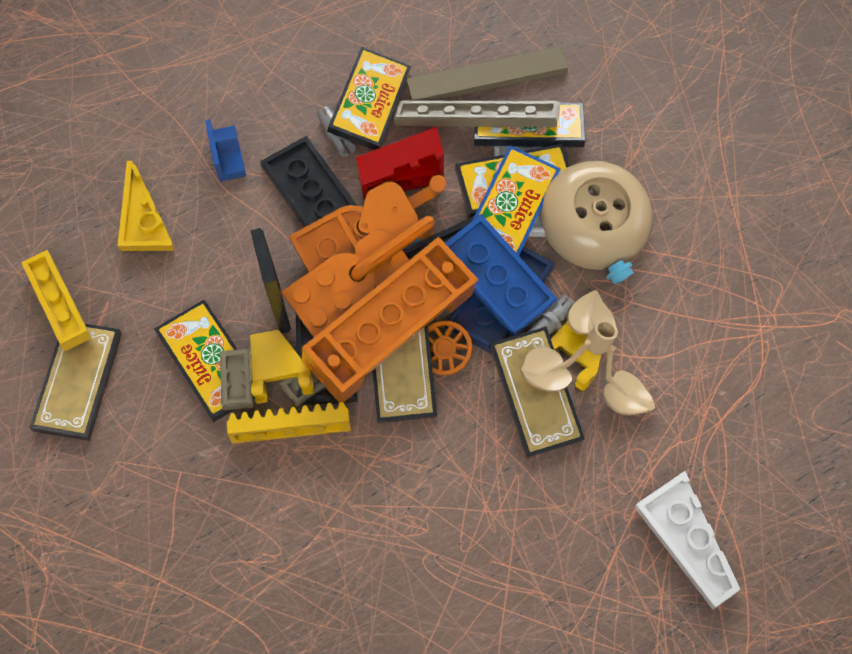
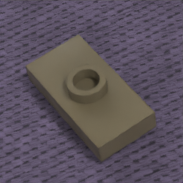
M250 349L220 351L223 411L253 408Z

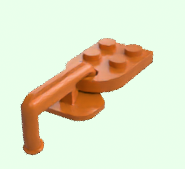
M436 175L431 178L430 186L408 198L398 184L385 182L367 193L363 207L354 205L341 207L291 234L288 238L309 273L334 255L341 253L355 254L357 242L372 231L384 230L393 239L418 222V216L414 209L439 196L446 188V179L441 175Z
M426 216L394 239L387 231H372L357 242L355 254L341 253L330 257L281 291V293L314 338L407 263L409 259L402 250L418 238L424 240L433 236L435 221L431 216Z

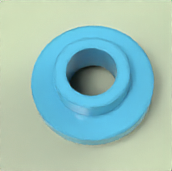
M620 260L608 268L610 273L606 276L607 280H611L616 285L634 274L631 269L632 263L628 262L625 264L623 260Z

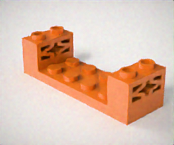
M437 237L302 347V362L339 403H344L364 386L366 375L443 311L448 309L452 313L474 293L478 278Z

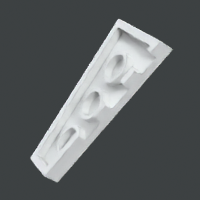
M684 471L637 503L635 509L714 610L738 593L740 587L723 551H720L714 538V531L711 525L707 523L701 510L700 501L697 495H694L689 484L690 480L686 471Z

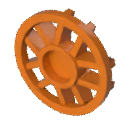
M439 321L428 326V334L435 330L439 338L434 341L429 337V342L433 345L430 346V352L435 354V356L431 357V363L439 360V370L432 367V373L440 376L455 375L471 360L473 351L471 338L468 332L455 322ZM448 326L449 328L443 336L438 327ZM456 328L460 332L454 339H452L450 337L453 329ZM463 335L467 340V345L458 344ZM457 349L467 350L466 357L456 354ZM454 358L463 361L456 368L454 366ZM449 360L451 370L443 371V362Z

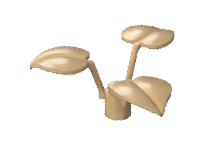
M597 290L578 299L568 313V323L571 329L580 335L588 334V337L584 344L567 361L563 362L561 355L548 347L535 348L524 359L520 371L528 383L543 391L558 392L565 389L572 381V375L566 368L586 349H589L594 354L607 352L606 380L609 383L603 388V397L608 406L615 412L623 415L649 413L655 409L649 392L633 374L621 370L617 371L612 377L613 352L616 349L612 343L618 335L614 316L602 301Z

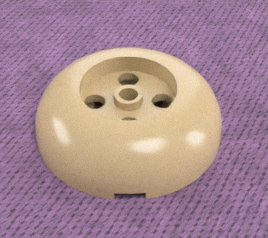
M585 161L567 167L553 179L544 196L543 207L540 211V221H542L547 241L561 257L583 268L604 270V268L610 267L620 260L627 263L640 252L651 231L652 207L646 190L630 172L609 162ZM588 189L594 190L596 196L590 195ZM613 205H620L623 209L617 210ZM577 209L585 211L584 218H579L576 212ZM607 223L610 225L611 230L602 231L600 226Z

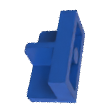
M205 120L219 182L246 176L235 125L213 130L211 120Z

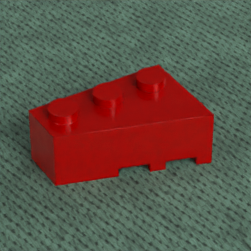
M437 127L356 157L363 199H366V195L370 190L385 182H394L406 192L430 186L431 178L436 175L444 177V153Z

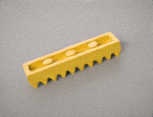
M48 250L21 262L63 350L66 352L92 339Z
M343 402L339 403L338 409H334L332 404L328 403L325 411H322L319 404L315 405L313 412L309 411L307 405L303 406L301 413H298L295 407H291L290 413L287 415L283 408H279L277 416H274L270 409H267L265 417H261L258 410L254 412L253 418H249L247 413L243 412L239 420H237L234 413H231L227 421V434L232 444L351 431L349 411Z

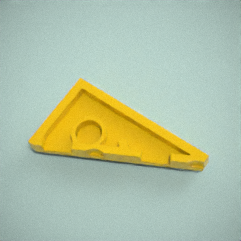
M127 161L117 245L119 250L174 251L172 240L133 161Z

